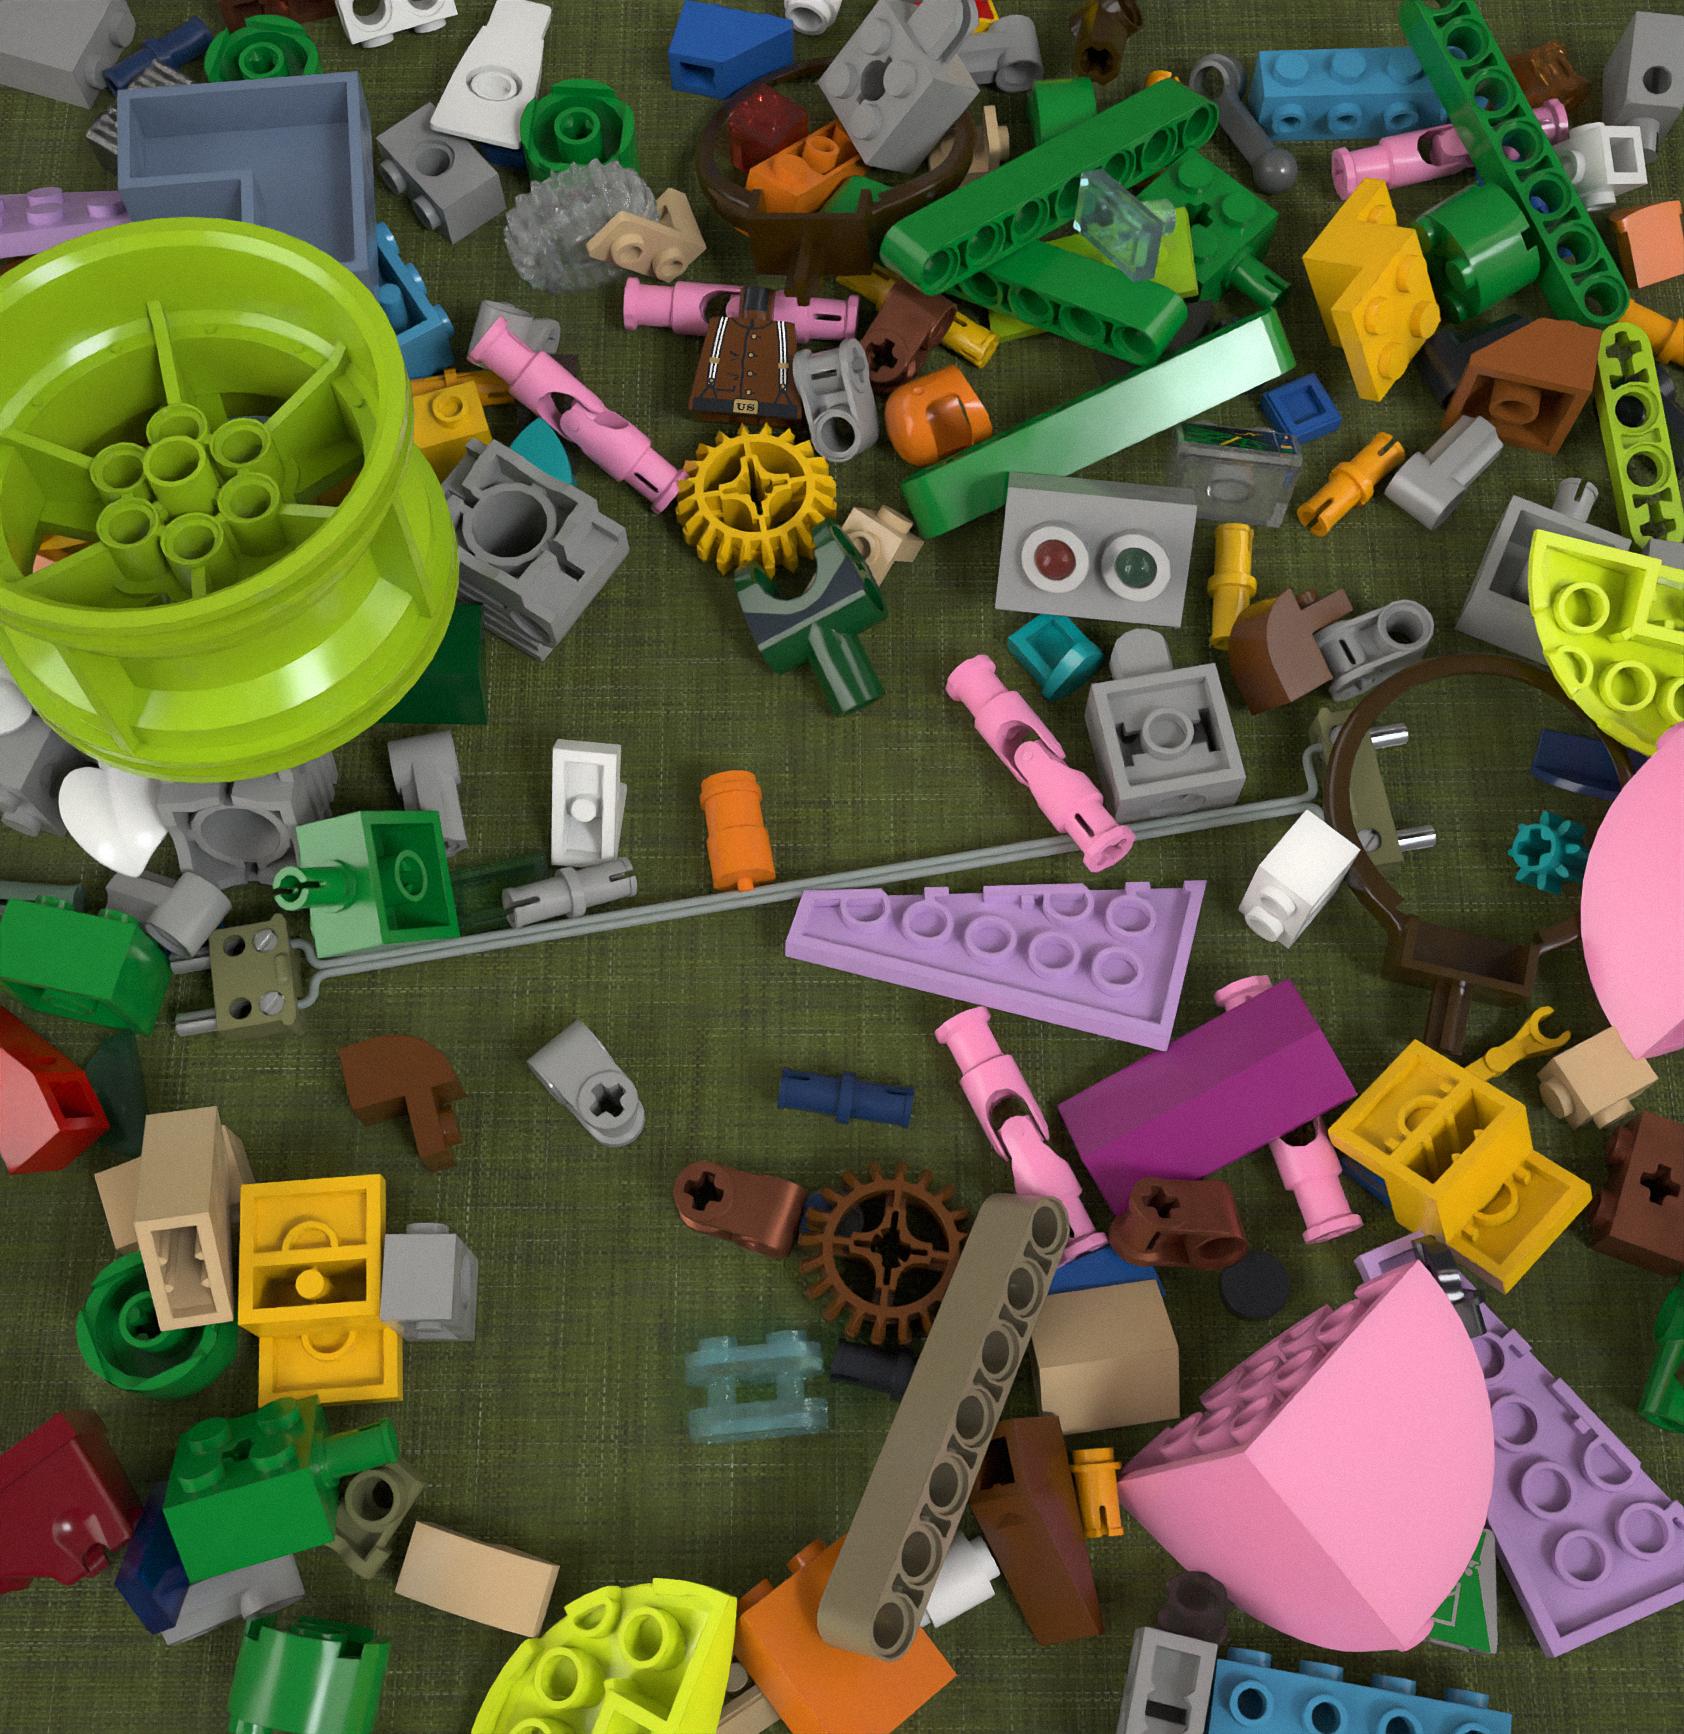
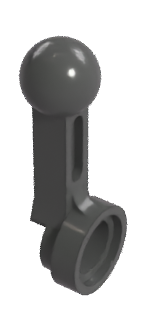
M1215 53L1204 56L1195 64L1191 71L1189 88L1217 104L1219 108L1218 122L1253 167L1252 176L1256 186L1262 192L1270 195L1286 192L1293 186L1298 175L1296 159L1289 151L1276 148L1241 100L1247 87L1246 71L1242 63L1235 56L1228 53ZM1212 67L1217 68L1224 78L1223 91L1216 100L1206 93L1204 87L1205 76Z

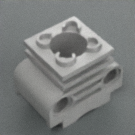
M472 437L465 446L467 454L441 484L458 542L460 566L456 602H483L484 627L540 662H543L553 648L557 647L629 554L630 548L626 530L622 525L601 514L598 509L597 500L569 483L548 475L520 454L495 439L487 446Z
M332 751L321 757L291 769L257 778L219 783H184L160 780L161 785L156 806L164 827L168 830L174 841L182 875L184 872H192L209 881L219 890L247 884L248 881H259L260 884L273 885L274 878L281 869L287 866L300 867L296 827L333 818L329 802L334 800L333 784H337L338 772Z

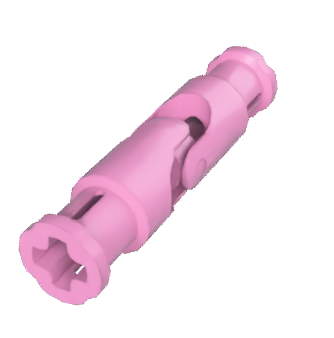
M1557 98L1544 101L1541 107L1532 109L1552 146L1568 139L1567 114L1563 104ZM1444 124L1380 139L1378 145L1349 152L1345 147L1333 150L1332 153L1333 183L1342 201L1350 197L1364 177L1385 180L1387 189L1390 190L1453 175L1466 167H1475L1453 124ZM1432 139V149L1429 154L1432 165L1422 160L1417 150L1418 143ZM1501 146L1503 153L1508 159L1515 161L1519 158L1520 154L1515 149Z
M628 277L624 292V327L626 330L635 331L638 325L669 327L673 329L674 334L706 336L709 324L706 320L705 311L708 302L721 294H731L730 301L726 306L727 317L738 318L740 291L744 286L677 281L675 286L640 284L638 278ZM784 289L776 291L773 321L794 323L798 335V344H807L809 339L843 341L850 338L857 339L860 296L851 294L848 300L811 298L810 306L803 307L798 306L796 297H785ZM816 318L841 319V321L816 320Z
M500 316L478 342L467 359L474 365L479 362L483 363L510 386L508 393L539 418H543L549 426L564 438L580 446L583 453L615 481L625 480L652 503L651 510L657 515L661 513L680 491L678 481L688 479L690 475L684 468L677 470L650 447L652 440L619 414L608 410L592 391L545 351L535 352L507 329L508 321L503 316ZM551 392H560L574 397L571 409L567 410L563 415L560 414L551 398Z
M981 654L961 663L948 677L945 691L954 701H962L976 718L974 727L1016 779L1030 787L1038 807L1060 833L1068 832L1085 854L1083 863L1091 872H1099L1122 859L1132 848L1136 835L1127 825L1119 826L1102 805L1104 796L1085 773L1069 768L1063 761L1066 755L1060 743L1017 691H1008L994 674L996 665L988 655ZM1033 731H1036L1041 738L1033 742H1024L1020 745L1025 736Z
M1268 975L1251 976L1227 985L1218 990L1213 996L1217 1006L1225 1007L1227 1012L1273 986ZM1322 1115L1312 1120L1315 1128V1140L1308 1145L1293 1147L1287 1145L1281 1138L1268 1143L1285 1190L1293 1191L1307 1227V1230L1302 1234L1307 1245L1343 1236L1364 1225L1361 1216L1353 1214L1348 1205L1338 1178L1343 1169L1335 1148L1331 1144Z
M980 1006L966 1010L944 1022L936 1029L934 1035L938 1043L947 1044L963 1075L959 1083L994 1150L1006 1162L1009 1161L1008 1156L1012 1157L1011 1167L1016 1194L1054 1196L1061 1200L1066 1207L1074 1237L1070 1238L1068 1236L1067 1244L1057 1269L1100 1250L1109 1244L1108 1237L1105 1232H1097L1079 1198L1083 1190L1069 1163L1060 1158L1049 1146L1043 1143L1044 1137L1046 1140H1049L1048 1125L1012 1055H1004L998 1046L987 1023L991 1017L987 1007ZM1018 1098L1028 1105L1033 1116L1010 1117L1004 1122L1002 1128L997 1131V1134L995 1133L992 1126V1112L994 1107L1002 1100Z

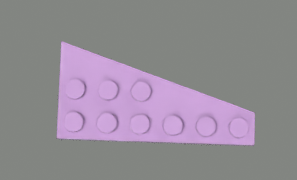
M45 187L32 190L27 194L0 195V259L39 254L67 240L96 230L130 223L132 220L119 191L63 193L61 188Z
M1207 880L1184 881L1183 888L1151 889L1150 882H1126L1125 888L1121 890H1089L1083 883L983 886V893L949 894V887H924V895H887L882 888L804 890L785 942V956L1167 1052Z
M1419 1230L1359 1255L1354 1262L1364 1283L1394 1268L1415 1261L1416 1258L1411 1240L1426 1235ZM1458 1270L1462 1288L1477 1290ZM1481 1303L1479 1306L1487 1333L1472 1338L1471 1342L1484 1375L1490 1400L1495 1452L1492 1495L1484 1528L1494 1533L1495 1553L1546 1658H1554L1684 1600V1507L1677 1500L1671 1501L1640 1468L1641 1462L1561 1378L1555 1379L1530 1352L1532 1347L1514 1328L1509 1330L1484 1303Z

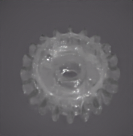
M595 158L585 167H579L573 161L570 168L566 171L557 173L551 169L550 178L543 182L531 181V192L519 194L515 197L516 207L506 213L508 225L503 230L506 236L505 244L515 270L519 271L522 280L529 281L533 290L545 289L550 296L557 295L563 290H567L571 295L575 296L580 290L590 289L592 291L606 283L611 285L613 280L621 275L631 276L632 270L589 256L586 248L587 242L618 212L626 211L660 223V215L656 208L657 202L651 188L646 186L644 179L637 175L634 168L623 169L617 160L603 166Z

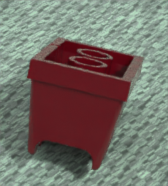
M94 1409L60 1411L0 1455V1595L7 1594V1592L29 1589L35 1577L52 1578L65 1586L74 1585L83 1577H94L111 1564L106 1553L107 1547L113 1553H116L129 1542L133 1546L137 1545L153 1531V1523L105 1436L109 1430Z

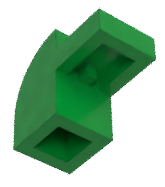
M1090 77L1033 81V92H1026V116L1034 127V148L1097 115L1095 95Z

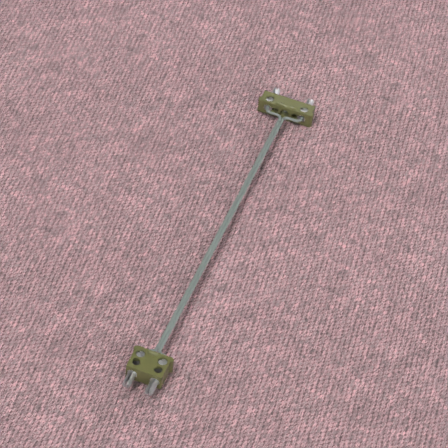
M1321 708L1308 730L1311 745L1304 751L1302 756L1308 782V791L1305 794L1125 825L1136 835L1134 841L1303 813L1306 810H1309L1325 822L1323 810L1316 804L1307 803L1316 796L1318 791L1312 756L1314 755L1323 790L1326 767L1332 747L1339 731L1355 708L1331 712L1328 708ZM1404 723L1369 728L1359 746L1351 771L1349 792L1353 824L1367 855L1382 876L1392 875L1404 861L1402 852L1433 847L1436 844V834H1433L1435 830L1431 825L1401 830L1395 829L1374 749L1407 743L1408 732L1405 731L1407 727ZM1066 834L754 887L753 891L739 893V890L528 925L518 929L510 928L327 960L318 959L313 946L308 941L299 939L297 931L282 914L277 913L272 916L271 921L214 930L208 937L209 946L200 947L190 960L174 953L170 954V967L174 974L211 968L215 1008L177 1014L175 1018V1023H177L176 1030L181 1037L218 1031L229 1042L288 1032L301 1037L305 1034L306 1029H308L305 1008L311 1006L316 1001L320 982L330 977L802 897L804 890L854 889L1079 851L1081 849L1072 837ZM245 948L240 955L236 956L238 951ZM299 948L305 952L307 961L311 966L322 969L313 975L309 985V993L305 998ZM252 1009L250 1014L242 1019L243 1014L247 1010Z

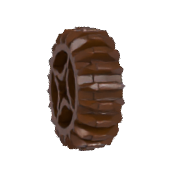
M877 1161L868 1164V1184L862 1185L853 1170L849 1169L843 1172V1186L848 1194L843 1196L836 1188L826 1185L821 1190V1198L832 1209L829 1213L817 1207H809L805 1219L812 1226L822 1229L821 1233H800L798 1238V1246L812 1252L818 1251V1256L805 1258L798 1263L800 1275L813 1276L821 1274L822 1277L821 1280L813 1283L807 1289L806 1295L809 1301H817L830 1294L834 1300L824 1310L823 1320L830 1324L845 1310L852 1315L844 1333L850 1339H854L858 1335L862 1321L873 1324L870 1339L871 1345L881 1347L886 1336V1326H895L896 1339L902 1347L908 1346L911 1343L912 1331L910 1323L916 1321L921 1333L928 1338L934 1323L931 1312L935 1310L938 1313L961 1257V1250L964 1249L971 1230L957 1232L956 1229L957 1226L966 1222L971 1216L972 1212L967 1205L959 1206L950 1212L944 1207L953 1197L955 1188L951 1184H946L941 1187L935 1196L928 1192L927 1189L931 1183L933 1172L926 1168L920 1172L916 1185L906 1182L907 1163L902 1161L896 1162L892 1180H883L882 1167ZM886 1202L882 1223L877 1229L865 1233L852 1232L851 1237L835 1234L842 1221L859 1206L862 1208L873 1203ZM906 1206L917 1210L930 1221L940 1237L943 1250L932 1249V1243L917 1240L909 1233L906 1227ZM891 1222L895 1224L893 1240L896 1241V1251L901 1254H907L909 1259L904 1262L898 1258L895 1267L890 1271L887 1285H884L885 1267L882 1266V1256L876 1252H871L870 1247L874 1244L879 1249L881 1248L883 1239H887ZM833 1256L847 1258V1263L862 1266L869 1272L873 1281L872 1303L861 1299L845 1285L836 1269ZM926 1270L942 1272L937 1286L925 1297L908 1305L892 1307L896 1285L901 1277L909 1273L925 1274Z

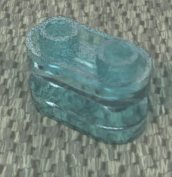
M783 1330L768 1333L765 1335L766 1344L739 1346L738 1338L729 1336L712 1337L697 1341V1352L684 1356L686 1386L707 1388L708 1407L688 1412L690 1442L696 1444L728 1443L807 1435L828 1430L826 1399L805 1398L804 1378L824 1373L821 1343L807 1341V1333L804 1330ZM776 1382L777 1400L736 1404L735 1386Z

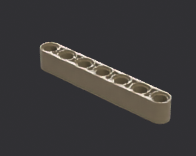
M995 1193L989 1196L981 1206L821 1597L817 1612V1627L821 1639L828 1646L890 1663L903 1657L913 1643L1067 1244L1070 1232L1069 1216L1066 1207L1058 1198L1043 1195Z

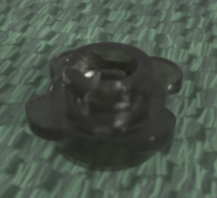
M1189 1571L1171 1578L1166 1584V1594L1169 1597L1167 1608L1161 1610L1158 1614V1626L1161 1631L1177 1635L1182 1634L1185 1637L1218 1644V1646L1224 1644L1229 1635V1629L1225 1624L1227 1613L1232 1612L1236 1606L1234 1602L1227 1598V1591L1223 1583L1210 1574L1201 1571Z

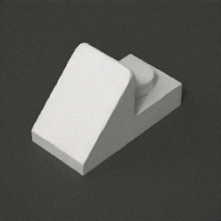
M557 739L553 747L551 865L590 868L617 859L627 793V785L620 783L621 745Z

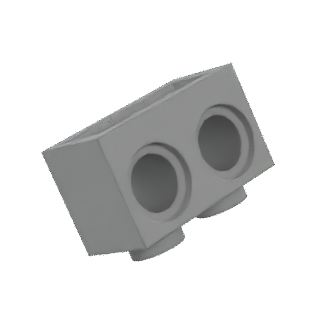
M1149 1627L1135 1629L1116 1734H1203L1218 1644Z

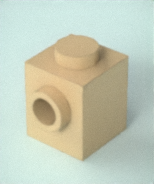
M1615 1025L1553 1057L1537 1073L1538 1078L1542 1082L1539 1090L1545 1105L1557 1118H1565L1573 1131L1591 1121H1594L1598 1129L1602 1130L1626 1117L1635 1110L1629 1101L1639 1096L1659 1079L1645 1057L1640 1060H1636L1624 1045Z

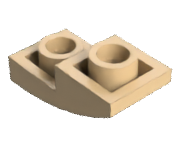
M416 1521L395 1593L489 1626L531 1638L539 1637L560 1565L504 1544H491L480 1541L433 1522Z

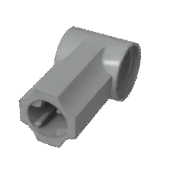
M1009 15L1000 18L989 27L988 32L971 34L957 51L958 56L976 85L996 82V85L1002 91L1021 93L1032 89L1033 81L1042 80L1044 76L1034 22L1029 17L1023 15Z
M1463 415L1424 455L1417 452L1408 459L1387 486L1384 495L1429 530L1434 531L1457 507L1464 497L1467 487L1499 456L1504 445L1497 436L1496 427L1481 416L1473 418Z
M448 729L388 741L393 778L398 795L403 796L405 811H439L446 857L455 856L460 850L468 848L457 785L461 784V777L451 730Z
M146 870L137 878H130L117 873L105 887L108 893V903L105 909L117 910L135 917L139 920L138 926L144 933L149 934L167 950L189 960L193 958L232 908L229 899L217 887L192 872H184L178 881Z
M293 1554L191 1584L185 1571L150 1586L151 1611L156 1627L162 1633L167 1646H176L242 1617L246 1620L247 1616L251 1614L276 1612L306 1597Z

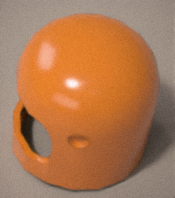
M953 364L902 384L889 395L885 403L884 420L888 437L899 456L907 463L917 467H928L949 454L964 450L992 437V425L988 413L962 372ZM958 399L961 401V403H962L963 406H964V409H965L967 418H968V420H969V425H968V423H967V421H966V418H965V416H964V414H963V411H962V409H961V406H960V404H959Z

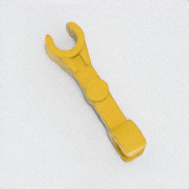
M1550 1006L1541 1007L1525 1020L1511 1040L1499 1047L1489 1049L1480 1059L1464 1069L1484 1081H1488L1491 1078L1501 1076L1510 1066L1520 1060L1555 1053L1567 1043L1571 1037V1032L1567 1030L1556 1039L1544 1037L1538 1029V1023L1548 1018L1554 1010Z

